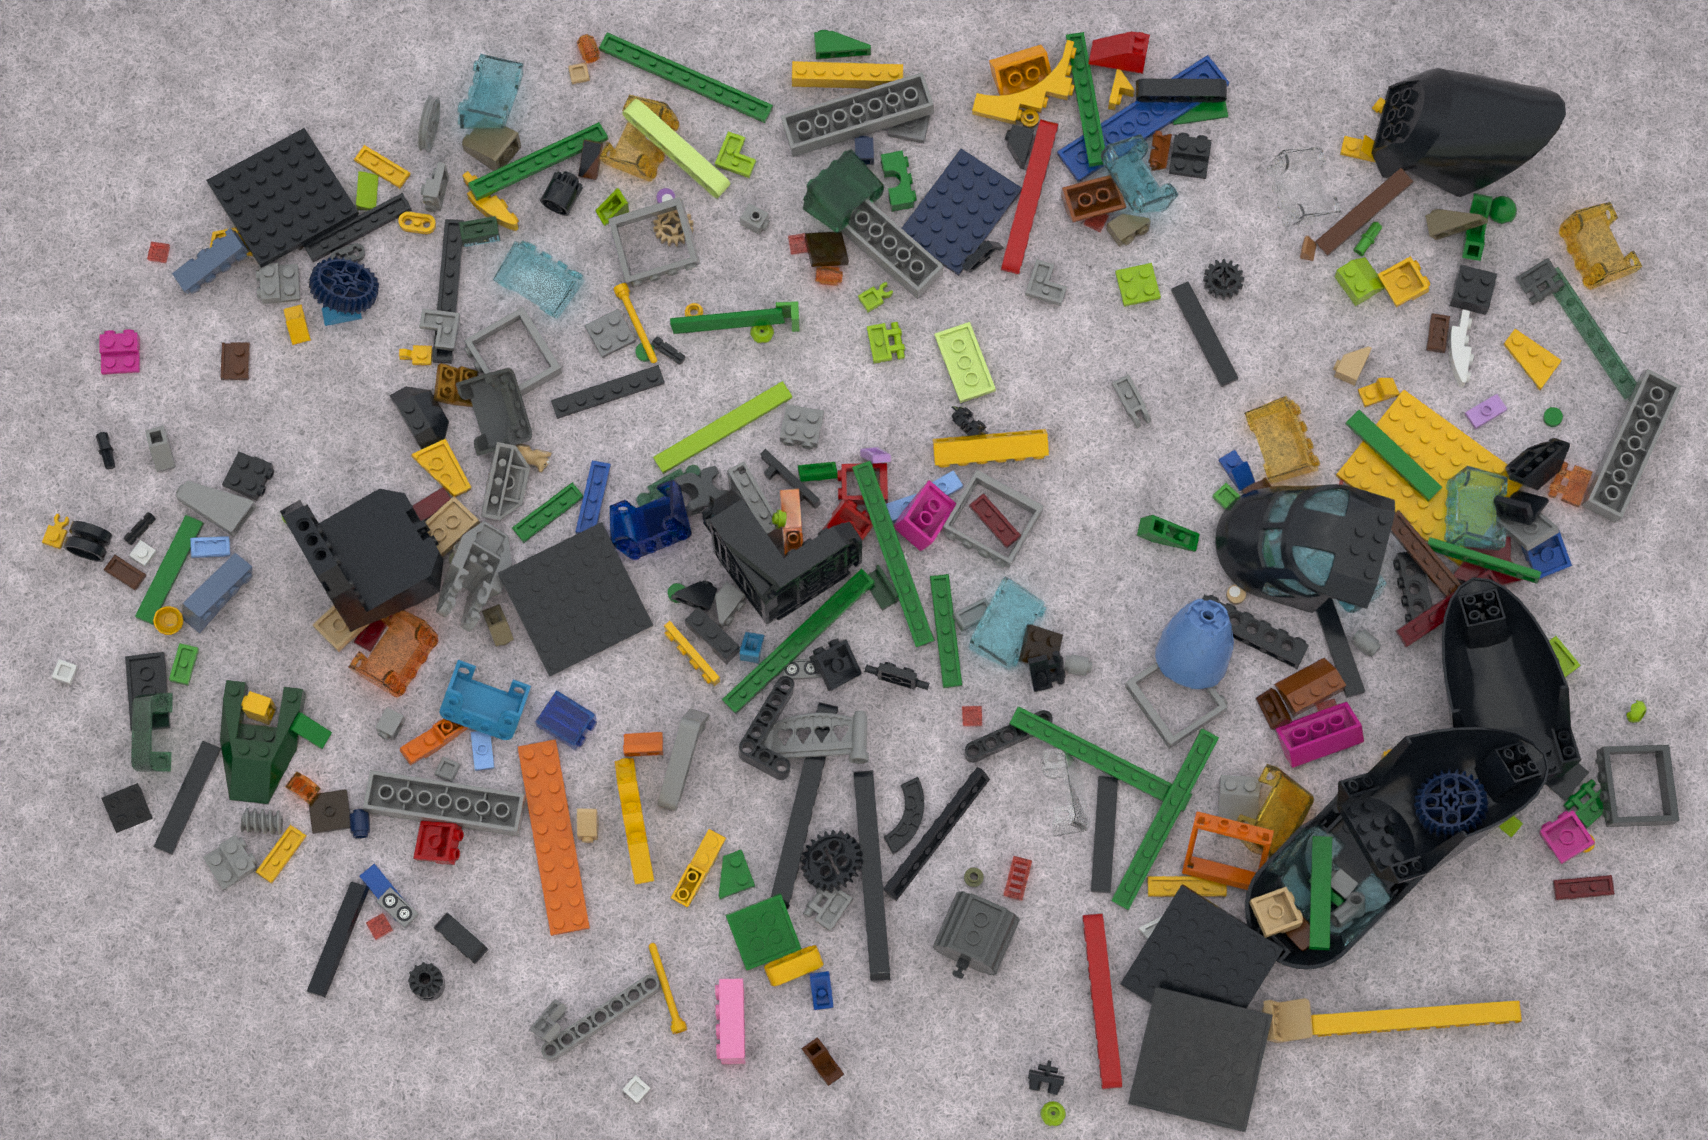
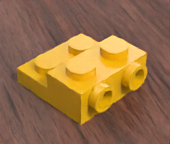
M1411 256L1378 274L1379 280L1396 307L1411 299L1413 301L1429 292L1431 284L1426 276H1422L1417 260L1413 261Z

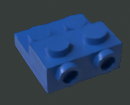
M1560 530L1558 534L1529 551L1521 546L1525 559L1529 561L1531 569L1541 571L1540 578L1572 566Z

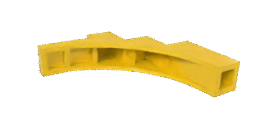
M1066 41L1063 57L1058 65L1044 80L1035 86L1011 95L993 96L976 93L972 114L1009 124H1016V120L1020 121L1022 110L1020 108L1031 109L1041 113L1042 109L1047 107L1049 97L1046 96L1068 100V96L1073 95L1075 85H1072V78L1066 77H1070L1072 66L1069 65L1070 59H1074L1077 48H1074V41Z
M622 758L614 762L627 845L636 885L654 881L634 758Z

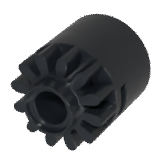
M559 171L555 172L540 202L547 209L562 216H568L583 189L582 184L578 183V177L570 172L564 171L563 174Z
M422 962L419 966L415 965L413 971L409 972L408 982L410 988L420 1000L433 1001L443 994L445 990L444 976L439 968L432 963L425 964V962ZM430 979L429 983L423 984L424 980Z

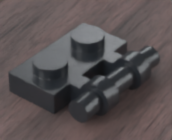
M1054 651L1052 653L1053 657L1048 660L1047 655L1028 659L1034 692L1053 688L1052 682L1055 681L1058 684L1065 683L1064 678L1066 674L1062 667L1064 662L1059 651Z

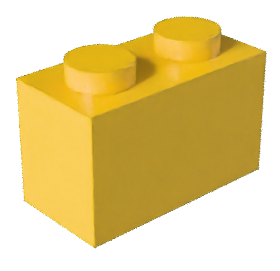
M249 691L248 696H244L241 704L248 718L270 725L277 708L271 698Z

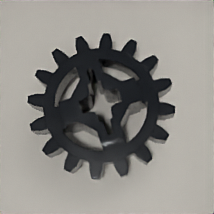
M1225 259L1222 260V263L1215 260V265L1210 263L1209 269L1205 270L1204 274L1206 276L1203 277V281L1207 283H1205L1204 288H1210L1208 294L1214 292L1216 299L1219 295H1221L1222 300L1227 295L1231 299L1233 293L1238 295V289L1243 287L1244 277L1241 276L1243 270L1238 271L1239 265L1233 266L1232 260L1229 263H1226ZM1223 273L1226 280L1225 285L1223 279L1221 278Z

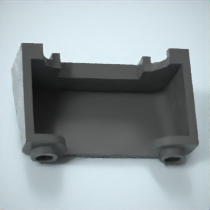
M505 368L456 383L460 397L464 400L471 399L481 435L477 436L474 440L477 456L493 452L497 442L517 445L531 440L532 429L518 382L512 369Z

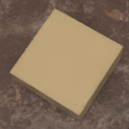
M586 62L568 66L572 84L590 81Z

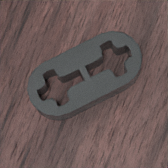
M355 243L335 250L330 258L334 260L336 256L340 255L345 260L351 258V261L356 262L358 260L359 262L365 257V249L361 244ZM355 249L360 251L359 256L353 254Z

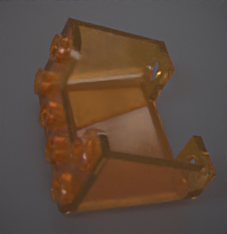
M405 610L395 613L390 621L389 616L381 619L388 629L370 656L367 658L362 652L358 651L348 666L354 673L396 698L405 693L407 686L416 677L421 665L426 662L431 650L438 644V634L425 620ZM361 660V665L356 667L358 661Z

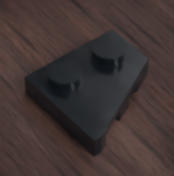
M989 240L982 242L974 254L966 257L965 263L962 265L963 269L966 272H973L991 258L990 255L995 250L1001 251L1004 247L999 242Z

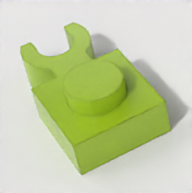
M887 282L882 283L878 290L873 286L858 295L859 301L868 313L884 304L882 298H889L893 295L892 290L889 292L883 291L884 288L888 287Z

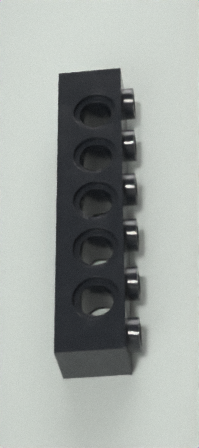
M1204 594L1202 598L1204 601L1212 600L1220 603L1228 611L1229 620L1235 618L1239 621L1238 625L1231 624L1234 639L1298 669L1309 647L1304 639L1300 637L1294 638L1283 629L1279 628L1277 630L1271 627V624L1265 620L1259 621L1248 612L1242 613L1236 610L1237 608L1232 604H1224L1217 597ZM1254 627L1257 632L1251 634L1247 631V628ZM1270 635L1273 637L1274 641L1267 642L1264 639V636ZM1289 644L1291 646V650H1284L1282 648V645Z

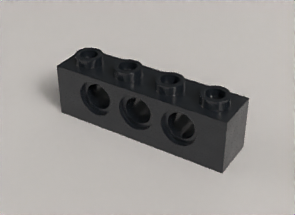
M1408 552L1397 553L1395 560H1393L1394 570L1399 573L1397 585L1403 592L1401 603L1402 607H1406L1405 622L1408 623L1432 607V601L1426 574ZM1411 569L1414 575H1407L1405 570ZM1409 588H1416L1418 590V593L1412 594L1409 591ZM1413 606H1420L1422 612L1414 611Z

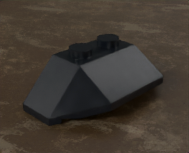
M405 386L389 395L420 449L445 439L449 420L439 403L434 401V395L431 390Z
M1552 438L1549 439V442H1542L1527 448L1505 467L1508 478L1538 491L1560 472L1570 443Z

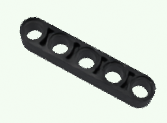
M1138 79L1136 81V100L1139 102H1224L1227 100V82L1224 79Z
M1041 710L1034 713L1039 717L1047 718L1052 723L1053 717L1049 711ZM1007 725L969 742L965 747L964 755L967 761L972 763L978 762L1033 736L1011 725ZM1005 733H1011L1014 736V738L1012 740H1006L1003 737V735ZM994 741L996 746L989 748L986 746V742ZM972 748L976 749L978 755L971 756L968 751Z

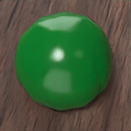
M1506 196L1492 199L1489 217L1492 221L1499 224L1512 222L1517 215V207L1514 201Z

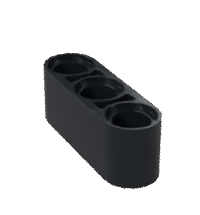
M446 913L434 926L437 932H440L452 945L454 944L474 964L489 950L449 913Z

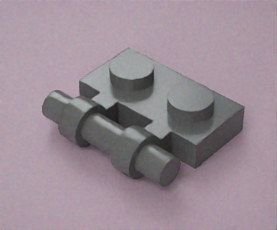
M1549 258L1516 277L1525 294L1531 291L1534 292L1535 295L1529 298L1532 305L1538 301H1544L1545 297L1553 292L1557 293L1560 291L1559 288L1565 285L1562 279L1554 282L1552 279L1558 275V272ZM1548 282L1549 287L1540 292L1538 287Z

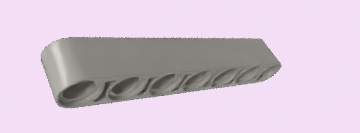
M646 975L560 1032L554 1040H551L549 1043L545 1042L541 1048L543 1057L547 1061L559 1059L655 995L660 989L658 978L654 975ZM654 981L656 986L654 989H647L645 987L646 983ZM631 992H638L640 996L637 1000H630L629 994ZM615 1003L623 1005V1008L618 1012L612 1010ZM598 1014H605L606 1020L599 1023L596 1021V1016ZM582 1025L590 1027L589 1031L585 1034L579 1032V1028ZM571 1036L573 1041L571 1044L565 1045L562 1043L563 1038ZM549 1047L556 1048V1053L552 1056L546 1055V1049Z

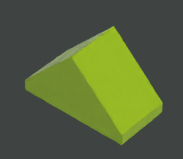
M616 188L595 211L605 226L609 224V218L629 213V206L620 189Z

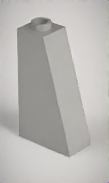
M186 481L185 484L180 485L176 492L178 501L233 537H235L256 508L254 501L191 481Z

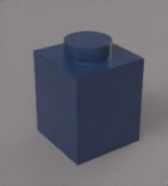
M860 136L855 138V165H874L873 137Z

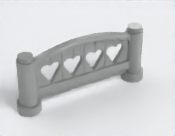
M855 711L853 717L834 713H807L788 717L775 723L763 746L787 759L849 755V762L868 763L869 753L866 752L867 715L865 711ZM763 717V718H762L764 721H770V720H771L770 717ZM836 726L841 728L848 726L849 729L840 742L834 733V728ZM818 727L822 729L830 727L829 733L821 743L815 734V730ZM811 728V733L803 744L797 736V730ZM792 729L793 734L784 745L778 733L780 730L787 731ZM767 757L760 758L762 762L769 761Z

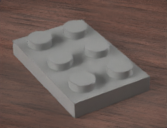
M1542 513L1537 516L1531 525L1497 516L1494 518L1495 524L1527 551L1559 533L1558 526Z

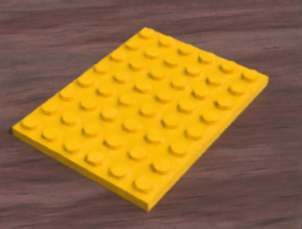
M1406 390L1400 393L1376 425L1438 482L1442 489L1428 502L1364 441H1362L1336 474L1339 479L1351 487L1394 499L1395 512L1400 510L1425 542L1428 543L1429 537L1460 547H1464V537L1466 535L1480 540L1494 523V518L1497 514L1493 500L1497 495L1500 496L1501 490L1506 491L1504 497L1510 498L1514 492L1522 487L1521 484L1508 478L1505 467L1508 464ZM1446 556L1448 559H1450L1458 566H1460L1463 562L1461 560Z

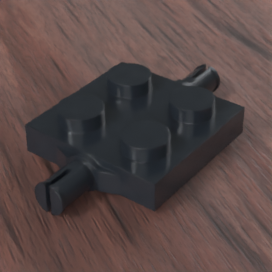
M890 662L880 663L879 667L866 664L864 671L877 676L879 680L913 690L918 687L928 691L930 684L919 680L917 673H914L913 669L907 667L900 669Z

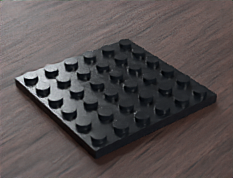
M305 128L206 180L260 268L359 215L357 208Z
M602 522L498 572L549 677L653 626Z
M1182 884L1122 980L1121 985L1149 1003H1152L1156 986L1247 1008L1284 947L1268 937L1265 938L1257 930Z
M1155 986L1128 1104L1246 1132L1273 1015Z

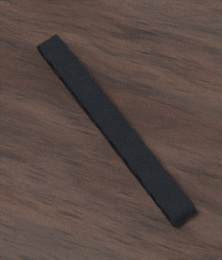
M819 702L816 713L837 714L838 706ZM818 727L815 730V734L821 743L829 733L830 727H825L824 729ZM826 756L806 757L804 760L771 897L779 893L782 895L786 909H789L794 882L797 878L799 862H801L803 846L806 841L808 825L811 821Z
M873 770L856 771L853 774L859 845L861 846L860 850L863 852L861 858L864 860L861 863L870 980H890Z

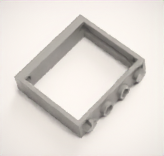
M680 197L608 219L625 281L628 285H632V287L640 286L643 284V281L647 280L651 282L661 279L660 276L666 274L668 276L676 275L679 273V270L686 269V271L695 268L696 265L701 264L684 202ZM677 210L690 258L631 275L618 228Z
M522 307L464 340L466 345L464 350L469 358L471 356L474 358L475 362L473 365L477 372L482 371L483 374L490 373L474 345L520 319L550 367L520 384L521 396L562 374L560 365Z
M742 462L727 470L729 491L733 489L744 500L776 548L782 547V527L776 529L772 526L774 511L746 463Z
M976 470L944 524L943 532L947 538L961 541V545L965 548H974L980 556L994 559L998 566L1010 568L1043 512L1044 506ZM977 484L1033 514L1008 558L952 527Z
M1156 662L1128 680L1125 687L1170 749L1226 712L1228 702L1223 695L1217 693L1215 690L1217 689L1216 685L1211 688H1205L1218 707L1173 736L1137 685V683L1160 669Z

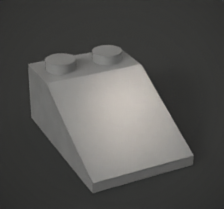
M1221 775L1219 779L1217 816L1257 826L1260 777ZM1217 834V837L1233 838V837H1229V836Z

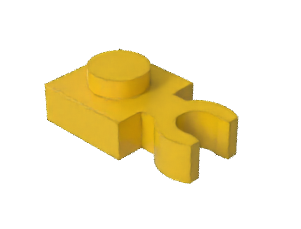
M56 514L54 516L55 525H48L42 543L61 549L67 535V530L63 528L69 524L70 520L68 517H65L63 522H59L60 515Z

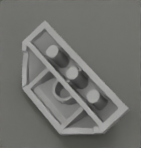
M496 443L487 478L481 517L501 520L523 504L530 466L516 445Z

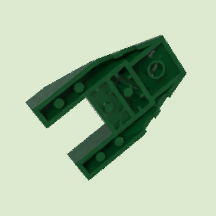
M226 680L222 706L220 745L229 800L269 804L292 757L297 751L299 735L291 731L290 727L298 713H303L306 693L300 688L284 687L277 727L243 724L245 712L241 704L244 696L248 695L249 687L246 682Z

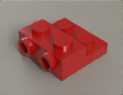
M842 499L824 528L830 529L841 523L850 522L863 541L872 529L873 524L868 511L863 510L861 512L857 509L858 505L854 501Z
M420 821L413 859L435 862L437 864L455 865V861L460 857L459 841H462L464 837L462 827L456 823Z

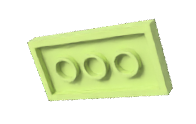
M970 322L934 334L960 403L996 391Z

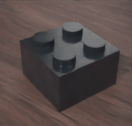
M1460 265L1449 306L1486 315L1490 307L1497 273Z

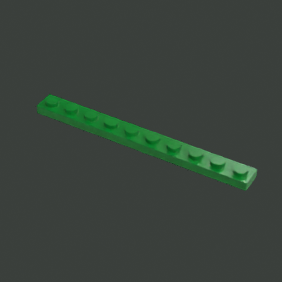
M608 32L599 46V51L763 123H766L773 109V105Z
M871 461L856 465L852 468L894 587L899 595L898 598L915 646L920 647L934 642L932 631Z
M861 568L733 688L722 701L737 714L875 584V581Z
M1019 706L1016 708L1009 725L1162 802L1172 783ZM1191 793L1189 794V796H1188V798H1187V800H1186V802H1185V804H1184V806H1183V808H1182V810H1181L1182 812L1185 811V808H1186V806H1187V804H1188V802H1189V800H1190V798H1191V796H1192Z
M1200 729L1119 883L1111 902L1126 910L1130 909L1219 737L1204 729Z

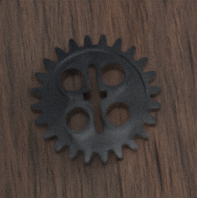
M832 830L831 835L825 831L824 837L818 834L817 841L811 839L812 846L806 845L809 851L802 853L806 857V859L801 860V863L804 865L801 867V870L804 872L803 876L808 879L807 881L810 885H813L815 889L820 888L823 892L826 888L829 892H832L833 887L840 891V885L847 888L846 882L853 883L851 877H858L859 875L856 873V870H862V867L858 864L864 862L860 857L863 855V852L860 850L861 846L854 837H851L849 833L844 835L841 830L838 834L835 830ZM825 848H827L829 854L833 857L832 860L834 864L837 866L840 872L839 874H837L836 869L831 865L832 862L826 854Z

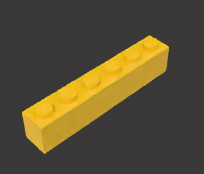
M792 61V87L869 89L903 78V64Z
M1046 429L932 439L935 466L939 465L942 468L949 467L950 464L966 466L970 462L986 464L988 461L995 460V462L1000 463L1006 462L1007 459L1022 461L1027 457L1043 459L1044 456H1049L1048 433Z

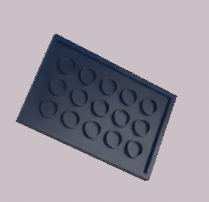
M960 149L901 229L944 267L959 276L964 270L962 265L965 263L966 257L978 250V246L992 232L1017 198L1022 187L968 152Z

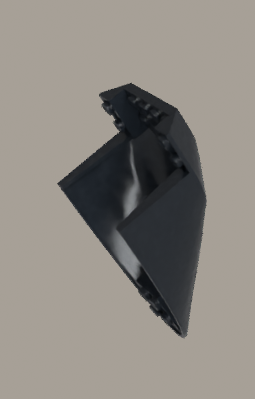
M1441 68L1430 69L1388 86L1385 104L1371 153L1383 178L1392 176L1402 168L1404 171H1408L1457 197H1462L1500 180L1525 164L1544 148L1557 133L1566 116L1565 102L1559 94L1547 88Z
M1475 577L1464 582L1457 588L1449 600L1442 631V664L1451 728L1482 727L1519 734L1533 741L1546 753L1549 765L1547 780L1564 776L1581 761V757L1571 728L1569 687L1548 638L1523 602L1505 586L1491 579Z
M1482 727L1431 730L1405 736L1368 773L1339 781L1337 810L1376 877L1399 884L1436 870L1522 811L1538 796L1545 785L1549 765L1544 751L1533 741L1516 733ZM1448 769H1450L1451 773H1455L1456 769H1458L1460 775L1466 771L1467 777L1472 774L1474 780L1478 779L1480 784H1483L1489 803L1488 812L1485 813L1486 819H1481L1482 826L1476 824L1477 831L1470 829V834L1460 831L1454 836L1448 835L1445 840L1444 834L1437 838L1436 831L1430 834L1429 829L1425 830L1423 824L1419 823L1414 806L1416 803L1415 796H1418L1417 789H1422L1421 783L1427 784V777L1431 780L1434 779L1433 773L1436 776H1440L1441 770L1444 774H1447ZM1448 785L1446 788H1453L1454 785ZM1459 786L1460 792L1471 791L1465 786ZM1441 787L1437 788L1431 794L1441 793ZM1470 801L1467 804L1472 805L1475 801ZM1430 804L1427 807L1432 808L1435 804ZM1462 815V822L1467 820L1471 815ZM1443 817L1432 818L1436 822L1443 823ZM1452 820V821H1449L1448 823H1449V824H1454V823H1456L1457 821Z

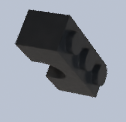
M699 607L685 619V625L698 638L701 637L726 665L740 652V646Z

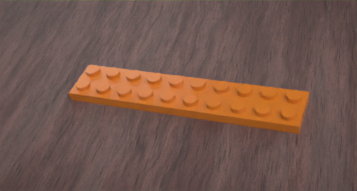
M556 739L518 746L550 934L554 936L590 929Z

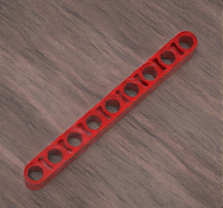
M1040 119L1001 267L1002 271L1020 274L1058 123Z
M1103 914L1082 915L1084 938L1087 945L1086 955L1089 962L1088 973L1089 980H1091L1090 991L1091 999L1093 1000L1095 1035L1098 1042L1097 1052L1098 1059H1100L1102 1089L1121 1088L1122 1076Z

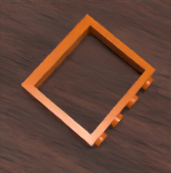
M1197 811L1182 874L1248 890L1256 872L1192 856L1198 829L1264 845L1258 870L1267 861L1274 831Z

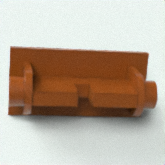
M1155 131V134H1153L1152 146L1155 149H1151L1148 160L1149 166L1152 167L1151 171L1166 169L1172 134L1162 135L1161 131Z

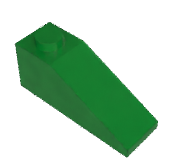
M819 30L814 32L816 59L871 55V45L835 31Z
M1155 515L1142 517L1137 532L1138 537L1148 541L1196 552L1200 536L1197 532Z

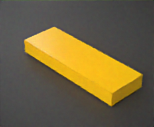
M365 145L354 158L356 163L401 189L411 175L409 171Z
M290 824L256 870V873L272 884L307 836Z

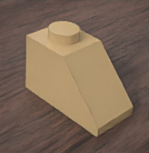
M1368 346L1344 354L1341 361L1337 359L1333 368L1336 371L1334 377L1355 386L1372 348Z
M577 808L578 840H582L583 843H593V840H598L599 815L597 809Z

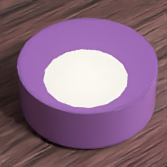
M668 188L661 189L656 196L657 203L674 199V192Z

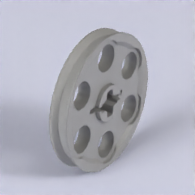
M428 96L425 102L418 132V148L420 151L425 149L426 152H430L433 147L440 118L439 97L433 99L432 96Z

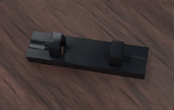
M766 448L760 453L761 459L769 465L768 469L764 472L769 480L778 474L793 489H799L800 502L805 499L815 509L821 504L820 499Z

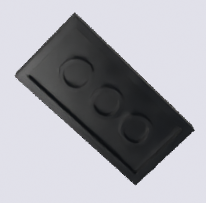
M157 652L125 656L131 732L171 728L165 653Z

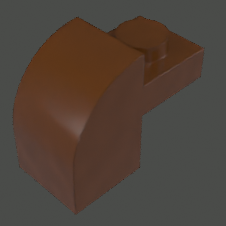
M818 1037L801 1048L812 1067L828 1086L844 1075Z

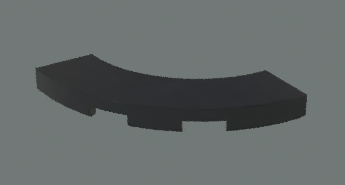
M918 777L901 785L905 799L904 813L898 825L889 834L884 836L892 854L901 850L911 841L921 824L924 813V793Z

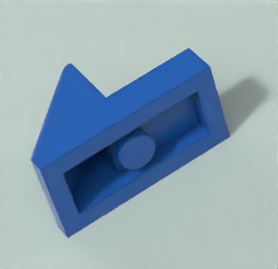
M1236 450L1231 451L1218 460L1238 491L1255 483L1248 462H1243Z
M829 971L809 974L814 1010L834 1008Z

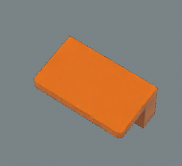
M662 732L624 734V756L663 755Z

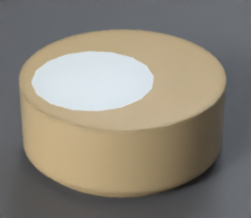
M1232 585L1227 590V600L1235 605L1241 604L1245 600L1246 591L1237 585Z

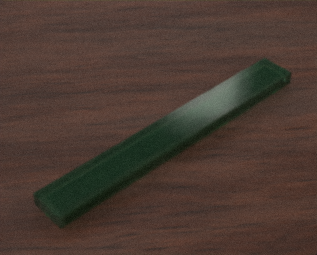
M1559 267L1555 268L1558 275L1552 279L1554 282L1562 279L1565 285L1559 288L1560 291L1557 293L1553 292V295L1624 400L1631 397L1637 382Z

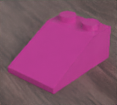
M928 480L894 523L895 530L919 551H922L934 542L956 503Z

